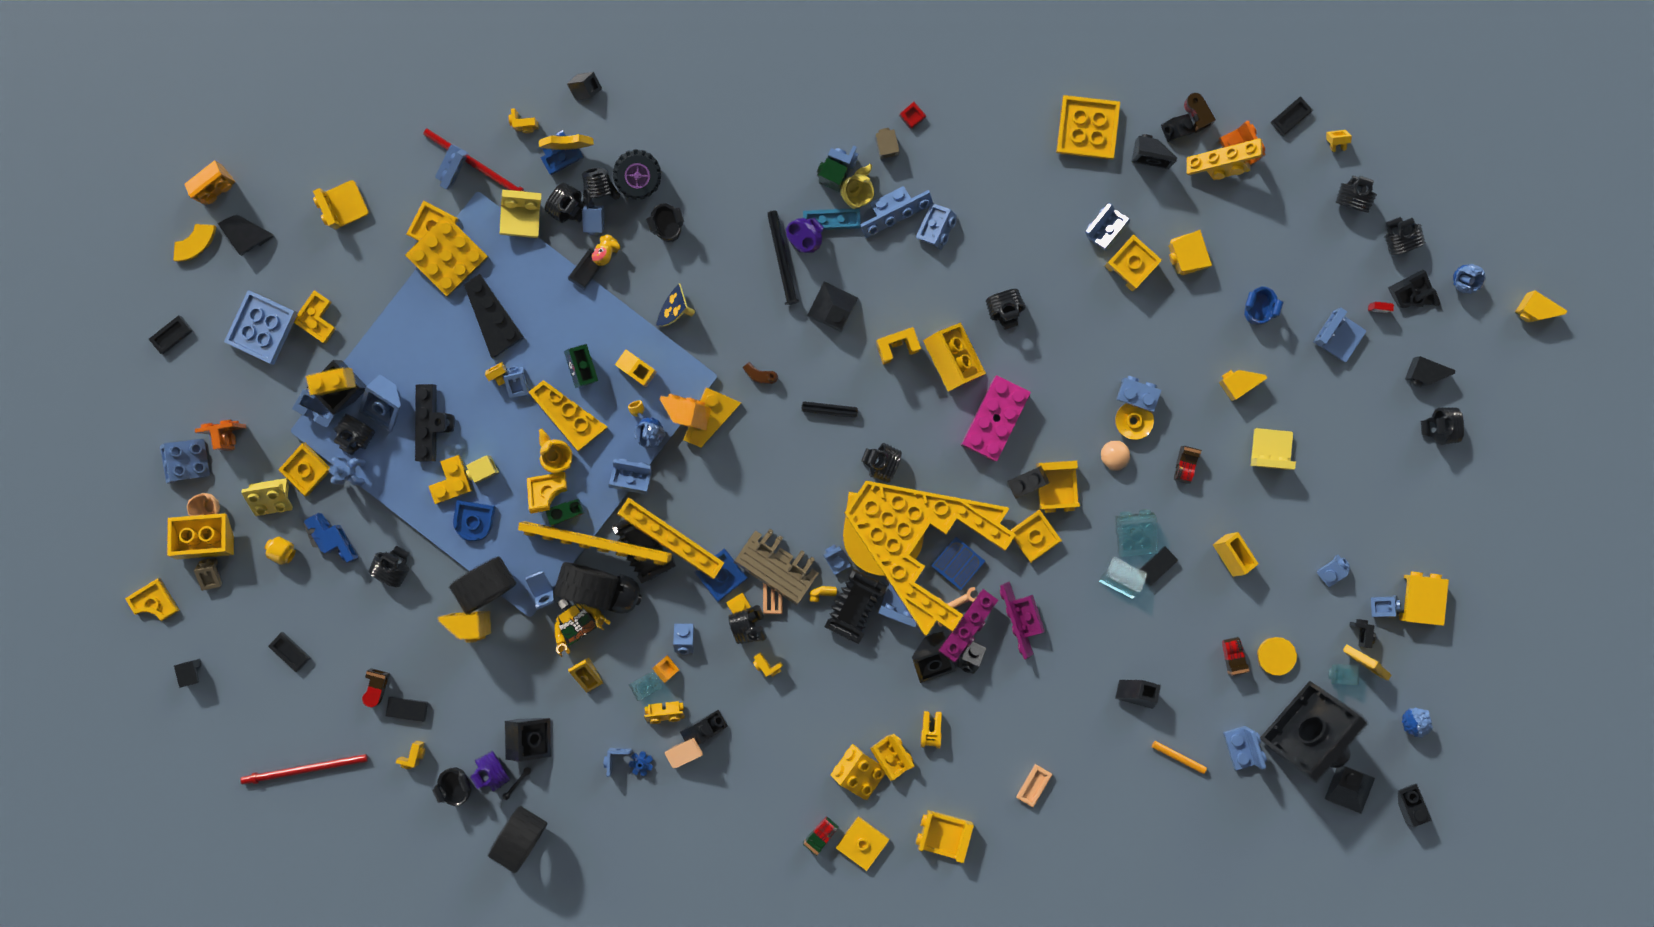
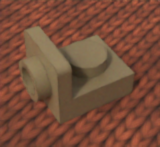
M206 558L199 561L194 570L202 591L221 587L222 585L216 568L217 558L211 560Z

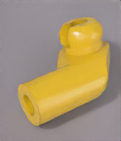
M821 586L809 592L810 602H819V596H836L837 588Z

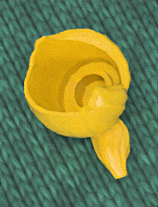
M539 429V444L541 446L539 460L542 467L551 473H560L569 469L573 458L570 446L562 440H551L543 429Z

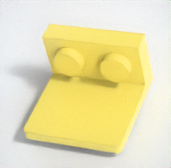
M502 190L499 234L538 238L541 193Z
M1255 428L1251 466L1294 470L1296 462L1291 461L1293 432Z

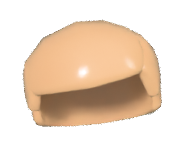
M1110 441L1101 450V460L1110 470H1122L1127 467L1130 461V450L1121 441Z
M209 493L195 495L188 501L186 506L189 516L219 514L220 512L219 500Z

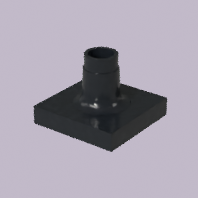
M1309 681L1260 739L1266 746L1317 783L1330 767L1340 768L1348 762L1351 755L1348 746L1366 727L1368 722L1359 713Z

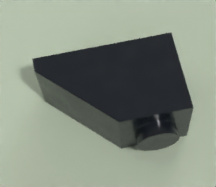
M1418 356L1413 358L1405 379L1411 381V385L1421 388L1455 374L1456 370Z

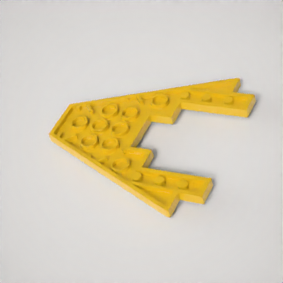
M865 481L844 512L925 636H927L936 621L953 631L963 614L915 583L925 566L909 555L928 526L931 525L946 535L957 519L1004 551L1016 535L1000 524L1009 510L1008 507L871 481Z

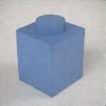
M585 205L583 207V232H588L589 235H599L603 232L605 228L604 206L594 205L593 208H589Z

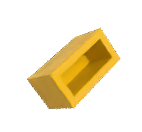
M339 368L306 376L310 395H324L356 388L352 368Z
M1239 532L1225 534L1213 544L1232 577L1246 575L1258 565L1257 560Z

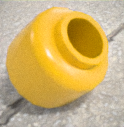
M280 536L275 537L273 540H268L265 545L266 557L279 565L291 562L296 553L294 544Z

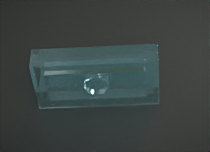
M1113 557L1107 571L1101 576L1100 582L1134 599L1140 594L1148 574L1117 557Z

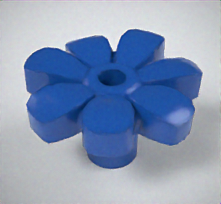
M641 751L639 755L634 753L631 756L634 761H629V767H634L632 770L633 774L637 775L640 772L641 776L647 775V770L651 771L653 769V765L649 764L653 758L651 755L646 757L645 751Z

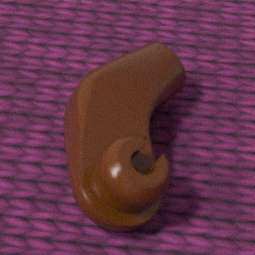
M750 362L742 367L754 382L774 384L778 380L776 372L759 371Z

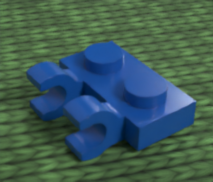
M563 130L556 133L557 136H566ZM542 148L545 155L540 157L550 175L584 158L579 148L568 150L555 149L553 151L552 149Z

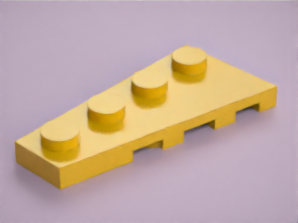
M544 380L528 392L578 452L608 428V426L598 421L594 416L587 413Z

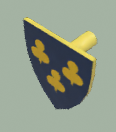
M678 284L667 297L658 316L656 326L664 327L670 325L682 316L683 313L691 317L694 315L695 310L687 307L681 284Z

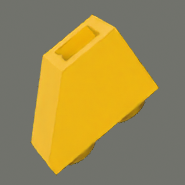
M628 350L623 352L615 364L645 387L648 386L657 373L656 370Z

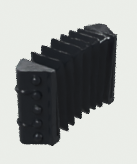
M621 520L612 526L615 534L621 536L617 541L664 552L668 551L663 550L664 546H660V543L626 520ZM629 554L626 558L627 561H631L629 566L635 567L633 572H639L637 577L641 584L676 567L673 556L671 561L665 563V565L655 564L653 560L647 558L646 561L634 559L635 556Z
M853 569L849 575L850 581L845 582L847 587H841L843 593H837L839 599L834 600L836 605L831 606L834 611L829 613L831 618H828L824 627L833 631V633L835 632L847 638L849 641L851 640L859 644L864 635L861 629L866 628L864 626V623H867L865 618H869L868 612H872L871 607H875L874 603H878L877 598L883 597L887 585L865 575L863 572L861 573Z

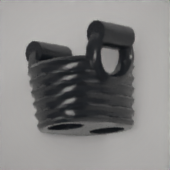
M592 168L582 173L584 183L583 204L587 207H594L592 198L606 195L615 200L620 198V194L617 192L605 169Z
M1352 176L1347 184L1341 183L1335 202L1369 213L1371 206H1373L1372 203L1377 196L1376 193L1372 192L1374 180L1362 176ZM1358 185L1362 186V190L1360 192L1357 191Z
M562 182L557 185L547 199L545 211L560 223L568 219L580 223L583 205L580 203L581 191ZM576 206L580 207L575 216H571Z
M667 203L654 207L651 216L646 219L650 232L666 242H674L679 238L684 222L680 208H675Z
M1401 217L1386 222L1388 234L1384 238L1391 255L1411 251L1426 243L1424 242L1422 225L1415 224L1413 218L1403 221ZM1398 226V234H1394L1392 228Z
M1009 289L996 293L985 301L988 306L990 319L999 320L1004 330L1018 326L1019 313L1026 308L1018 289Z
M1439 407L1435 409L1431 418L1421 421L1422 435L1434 437L1439 445L1461 442L1464 437L1462 412L1456 407ZM1429 422H1434L1437 426L1436 431L1430 433Z
M346 413L334 428V431L337 433L334 442L340 445L339 448L352 456L359 448L366 449L375 431Z
M882 443L878 450L866 448L861 462L870 468V477L889 483L898 468L902 452L895 449V447L889 446V444Z
M395 546L390 553H376L368 572L372 577L388 586L400 587L410 571L406 564L409 552ZM393 554L403 558V561L398 564L399 558L393 556Z
M759 605L729 615L730 628L737 644L764 641L767 638L763 627L755 626V622L764 618ZM754 612L756 617L748 618V614Z
M457 767L446 769L440 773L437 784L432 789L438 803L446 802L452 806L462 805L466 802L472 790L466 774Z

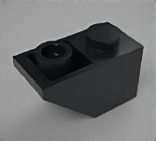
M1119 680L1115 699L1153 709L1158 702L1161 685L1144 680Z
M716 710L680 731V734L684 741L695 738L699 745L728 726L720 711Z
M1416 783L1398 790V805L1406 824L1416 827L1432 820Z

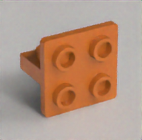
M223 420L220 421V424H201V428L195 429V433L211 434L212 446L215 450H235L236 438L232 431L245 429L246 424H240L239 421Z

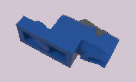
M317 513L304 521V527L312 547L319 548L324 554L339 548L338 553L343 561L346 560V562H353L359 558L340 525L329 527L331 524L322 513Z

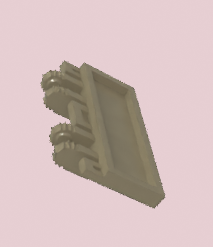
M769 529L760 543L758 540L762 534L755 530L733 563L795 605H798L819 574L811 569L808 575L805 574L815 559L813 557L809 558L805 567L801 569L797 566L805 553L801 550L791 565L790 561L794 557L781 547L776 554L774 553L783 539L782 536L779 535L770 548L765 543L772 536L773 530Z

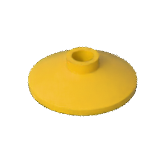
M1126 403L1117 411L1115 424L1121 435L1128 439L1137 440L1144 438L1151 432L1154 425V416L1150 411ZM1132 417L1136 419V424H1131L1130 419Z

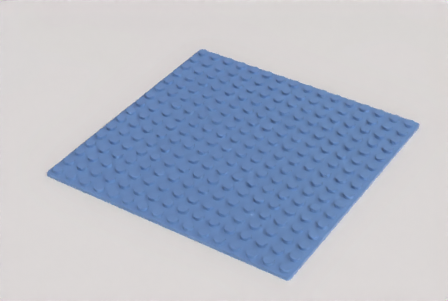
M476 192L456 217L459 219L456 225L488 257L448 297L416 268L344 360V363L353 369V372L366 386L379 374L396 384L401 406L393 430L391 432L359 412L363 393L354 403L335 414L327 428L302 415L291 428V433L305 442L333 466L332 458L334 457L345 458L347 462L353 458L364 459L365 465L355 468V476L364 479V484L359 486L467 570L471 571L495 557H501L516 581V585L501 596L526 616L532 617L537 609L535 597L526 582V577L544 571L554 589L562 563H574L585 549L579 547V543L564 544L560 543L561 539L556 538L545 540L542 539V535L527 536L523 534L524 531L518 530L519 522L523 521L550 526L545 511L530 514L528 506L527 478L553 474L546 471L540 464L541 446L539 444V429H543L551 440H562L567 443L572 450L573 457L571 467L565 470L567 491L557 495L551 502L550 507L580 499L584 514L553 527L595 536L629 493V491L609 488L613 460L626 459L629 462H643L650 465L681 425L671 420L660 401V397H668L669 394L700 401L705 388L711 387L717 379V375L592 279L585 289L568 280L569 275L576 266L539 237L500 235L501 208L481 192ZM478 274H481L524 336V338L494 359L490 356L464 286L465 283ZM587 344L598 381L575 388L564 351ZM625 350H628L657 371L647 387L615 365ZM501 362L504 363L506 370L512 366L524 367V376L529 391L544 380L587 413L594 416L598 421L608 426V428L578 452L530 394L509 398L506 384L498 386L495 379L488 381L485 371ZM418 384L437 385L436 413L452 414L455 417L454 431L436 433V461H415L416 385ZM641 400L644 405V413L642 415L639 413L638 417H635L629 412L628 405L634 401ZM346 413L375 431L366 449L359 448L352 456L339 448L340 445L334 442L337 436L334 428ZM643 418H654L662 424L665 436L659 446L653 448L643 447L635 439L634 429ZM448 419L446 420V427L449 426ZM460 455L466 471L468 470L467 464L486 455L492 457L499 472L498 474L479 483H474L473 480L470 481L469 479L472 492L438 504L434 503L429 486L446 480L440 461ZM457 500L496 506L492 529L485 538L479 541H467L458 535L453 526Z

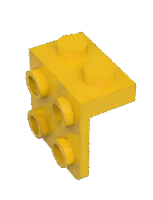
M353 180L326 192L321 188L313 191L315 195L313 200L317 208H320L323 213L321 218L324 224L335 230L369 214L358 186Z
M852 744L830 775L840 786L867 800L885 776V772L877 761Z

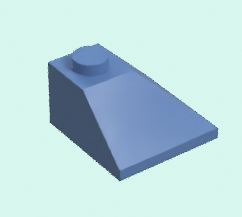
M379 374L366 386L359 412L390 432L394 428L401 406L396 384Z

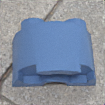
M306 389L302 390L292 407V410L309 417L326 428L334 416L315 395H310L309 390Z

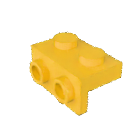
M895 734L884 737L870 748L890 781H893L908 769L915 767L911 755L905 751L901 739Z

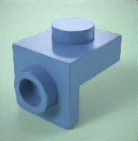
M1337 554L1331 562L1318 569L1317 574L1328 587H1331L1348 576L1350 565L1345 558H1341Z
M674 624V652L681 655L694 653V624Z

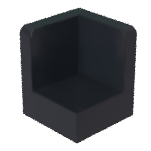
M594 72L577 74L567 83L575 100L591 99L602 89Z
M200 659L174 665L179 688L199 683L196 668L202 666Z

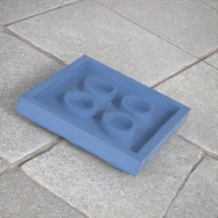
M248 290L224 342L274 365L298 312Z

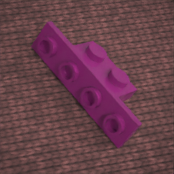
M1009 581L1000 585V595L1005 600L1007 606L1006 613L1011 618L1013 624L1012 631L1019 643V652L1023 655L1024 659H1027L1033 655L1028 637L1043 633L1045 630L1033 595L1015 599Z
M982 589L941 646L939 652L955 662L964 648L972 644L975 639L973 637L977 631L980 632L986 624L984 620L999 600Z

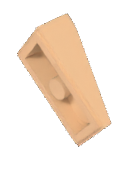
M695 738L673 746L665 752V755L672 768L675 769L702 756L703 753Z

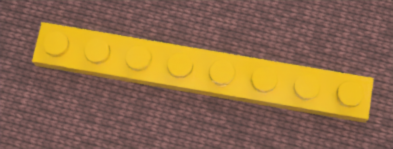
M519 522L518 530L524 531L523 534L527 536L538 534L542 535V539L545 540L561 539L560 543H579V547L590 549V546L597 547V551L609 553V550L615 551L618 556L627 557L629 554L635 556L634 559L646 561L647 558L659 565H665L672 558V553L532 522Z

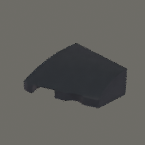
M239 215L228 217L218 223L241 256L255 246H261L274 237L273 233Z
M1421 270L1388 287L1393 299L1400 308L1441 305L1437 292L1432 288L1425 270Z

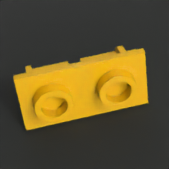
M679 701L666 702V710H663L662 703L648 704V706H645V714L648 715H644V717L650 724H659L665 720L678 722L680 719L685 718L683 711H681L684 710V704Z

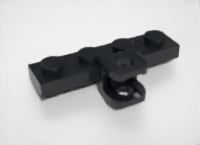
M435 384L416 385L415 461L419 462L436 461V433H449L455 429L454 415L436 413L437 385ZM448 419L449 426L446 427V420Z

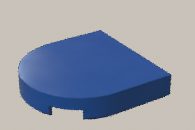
M457 500L453 526L458 535L467 541H479L485 538L492 529L496 506Z

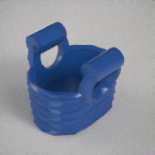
M1261 286L1249 292L1244 315L1251 324H1264L1272 318L1280 316L1284 302L1277 299L1274 290Z

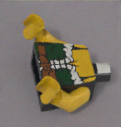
M562 599L557 605L563 613L556 617L554 624L557 643L556 652L560 657H563V650L570 654L571 651L566 645H572L597 627L604 630L602 627L603 623L605 622L610 625V621L604 618V615L597 608L577 603L572 606L568 600Z

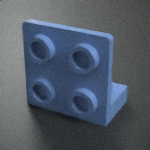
M1338 308L1332 312L1313 342L1341 361L1347 362L1365 335L1366 330L1345 317L1346 310Z
M204 439L170 442L160 446L166 484L179 480L210 476Z
M889 583L878 613L915 627L916 622Z
M1246 726L1223 732L1233 767L1236 771L1253 765L1266 769L1265 763L1267 758L1265 753L1260 750L1259 744H1261V739L1257 732L1255 733L1254 730Z

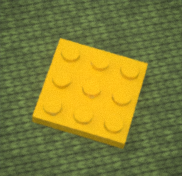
M1063 95L1056 153L1113 160L1120 102Z
M447 215L405 254L447 297L488 257Z

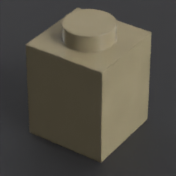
M889 128L880 129L879 133L875 134L880 160L899 156L895 130H890Z

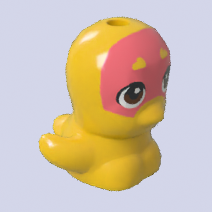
M611 235L600 236V244H597L592 253L593 262L599 266L608 264L612 253H618V250H620V244Z

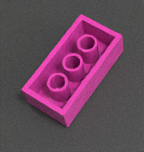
M998 375L994 376L961 446L994 462L998 461L1031 392ZM994 415H999V422L993 420Z

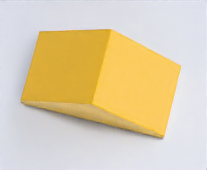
M590 658L568 669L569 673L586 693L603 684Z

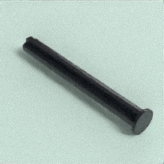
M776 210L770 211L767 215L787 302H785V305L796 304L800 300L796 298L778 213Z

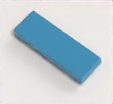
M860 208L803 211V218H815L824 227L823 230L861 228Z

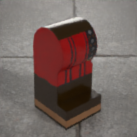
M1192 93L1188 96L1184 107L1195 120L1193 126L1195 133L1212 125L1216 119L1201 94Z
M1188 446L1180 447L1175 467V481L1187 484L1192 482L1195 467L1202 450Z
M1235 637L1223 640L1222 646L1228 674L1234 676L1250 672L1248 664H1246L1240 638Z
M373 668L367 670L365 678L370 679L367 692L362 697L365 706L375 707L381 703L390 673Z

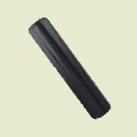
M802 402L801 410L803 412L854 418L858 415L857 407Z

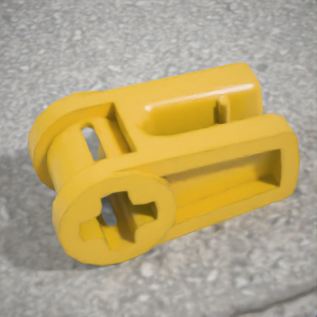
M929 711L923 712L921 748L934 746L936 749H940L942 712L935 713V718H933L935 720L934 730L932 732L929 731L930 713Z

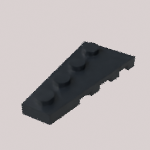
M478 274L464 284L491 358L494 359L524 338V336L481 274Z

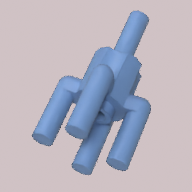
M332 458L334 466L329 468V472L334 475L331 478L332 484H344L347 480L352 485L364 484L363 478L355 476V468L357 466H364L366 463L364 459L353 458L347 462L345 458Z

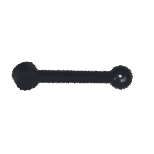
M530 767L524 768L523 774L508 792L502 795L504 800H508L510 794L524 777L531 773Z

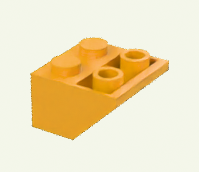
M214 160L186 182L185 187L192 199L207 205L215 202L217 196L222 192L230 190L235 180L221 163Z
M669 394L668 397H660V401L674 423L707 430L711 408L705 406V402Z

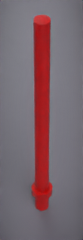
M428 128L423 132L424 136L446 150L452 145ZM467 156L466 163L506 189L525 192L521 186L517 187L471 156Z
M363 754L258 774L255 772L249 776L241 777V784H258L260 781L368 762V756Z

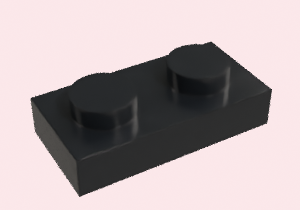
M1042 466L1007 481L1015 499L1050 483Z

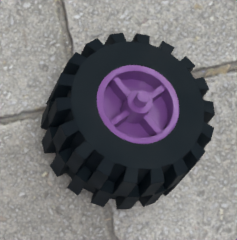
M628 150L626 153L621 154L615 162L613 168L614 183L618 191L627 198L631 197L637 200V198L645 199L647 196L650 197L654 191H657L661 183L662 176L659 163L651 153H647L645 150Z

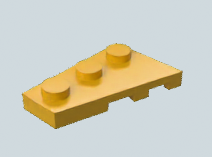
M707 387L700 401L705 402V406L711 408L707 430L688 427L683 438L684 441L700 448L741 404V402Z

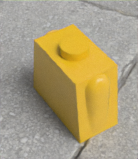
M1200 229L1170 241L1168 245L1171 253L1169 258L1171 264L1175 265L1177 274L1187 275L1212 266Z

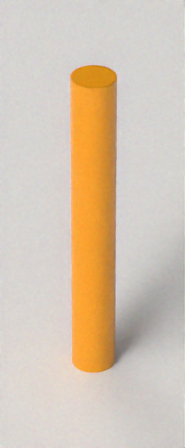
M1154 741L1152 744V748L1202 774L1207 770V767L1157 741Z

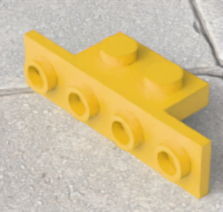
M1259 138L1187 157V175L1207 171L1213 180H1221L1225 177L1249 172L1250 163L1247 160L1262 157V140Z

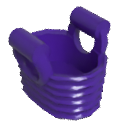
M798 218L788 224L786 237L800 253H814L822 244L821 233L824 227L815 218Z
M494 751L475 759L478 768L470 778L477 789L489 786L495 792L510 781ZM480 772H486L488 774V780L486 782H483L482 778L479 775Z

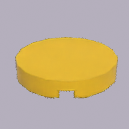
M1282 637L1266 639L1257 650L1260 667L1271 675L1280 676L1287 674L1296 663L1297 653L1295 647L1290 641Z

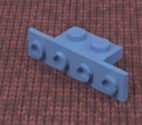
M904 186L871 202L870 206L876 217L860 224L865 238L875 235L899 221L928 208L933 203L929 190L911 198Z

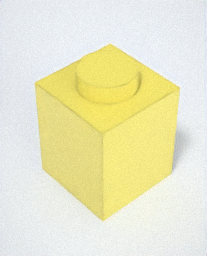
M489 455L466 465L468 469L466 474L470 481L473 480L474 483H479L499 473L492 457Z

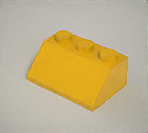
M961 323L940 330L923 340L948 392L986 374Z
M226 513L168 518L167 556L177 560L234 555V535Z
M478 611L469 614L464 612L450 613L438 617V621L458 639H465L466 643L486 639V635L491 634L490 611Z

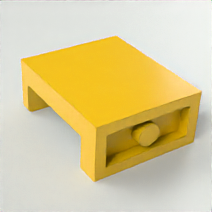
M1077 461L1037 463L1036 466H1042L1050 482L1038 488L1039 509H1044L1045 513L1056 512V508H1064V512L1075 511V507H1080L1076 475Z
M1412 571L1410 575H1404V578L1407 579L1404 613L1399 614V620L1444 626L1449 579H1442V575L1430 574V577H1423V573Z
M927 810V814H923L921 819L922 833H918L915 844L918 845V850L956 859L957 862L964 863L974 827L973 823Z

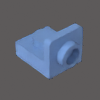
M512 366L504 373L503 378L509 398L529 394L524 376V367Z
M834 544L825 549L826 554L823 556L834 575L851 566L841 546L836 547Z
M1397 596L1371 597L1372 617L1397 616L1398 612L1402 610L1401 600H1398Z

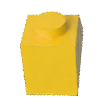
M1534 290L1526 293L1515 312L1520 315L1519 317L1522 320L1534 322L1565 315L1567 310Z
M1229 370L1222 375L1223 379L1219 381V384L1230 400L1233 401L1266 380L1267 376L1242 370L1234 372Z

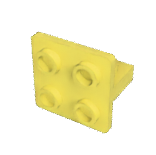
M287 478L249 484V488L242 489L241 494L255 516L290 511L293 508L288 499L289 481Z

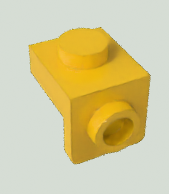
M515 108L511 109V114L508 116L509 124L516 132L533 133L534 130L539 129L538 121L535 117L519 119L517 110Z
M761 652L753 657L755 659L753 661L754 666L758 671L762 670L766 677L768 675L773 677L781 672L780 668L783 666L781 662L770 667Z
M415 741L412 743L409 758L399 757L396 759V763L401 764L400 767L404 769H412V767L418 766L420 759L422 760L425 754L424 742Z

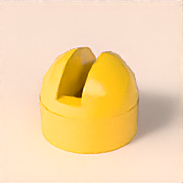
M641 400L634 401L628 405L631 415L638 417L639 413L641 415L644 413V405Z

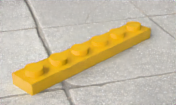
M627 498L617 513L618 516L711 579L716 577L724 564L723 561L630 498Z

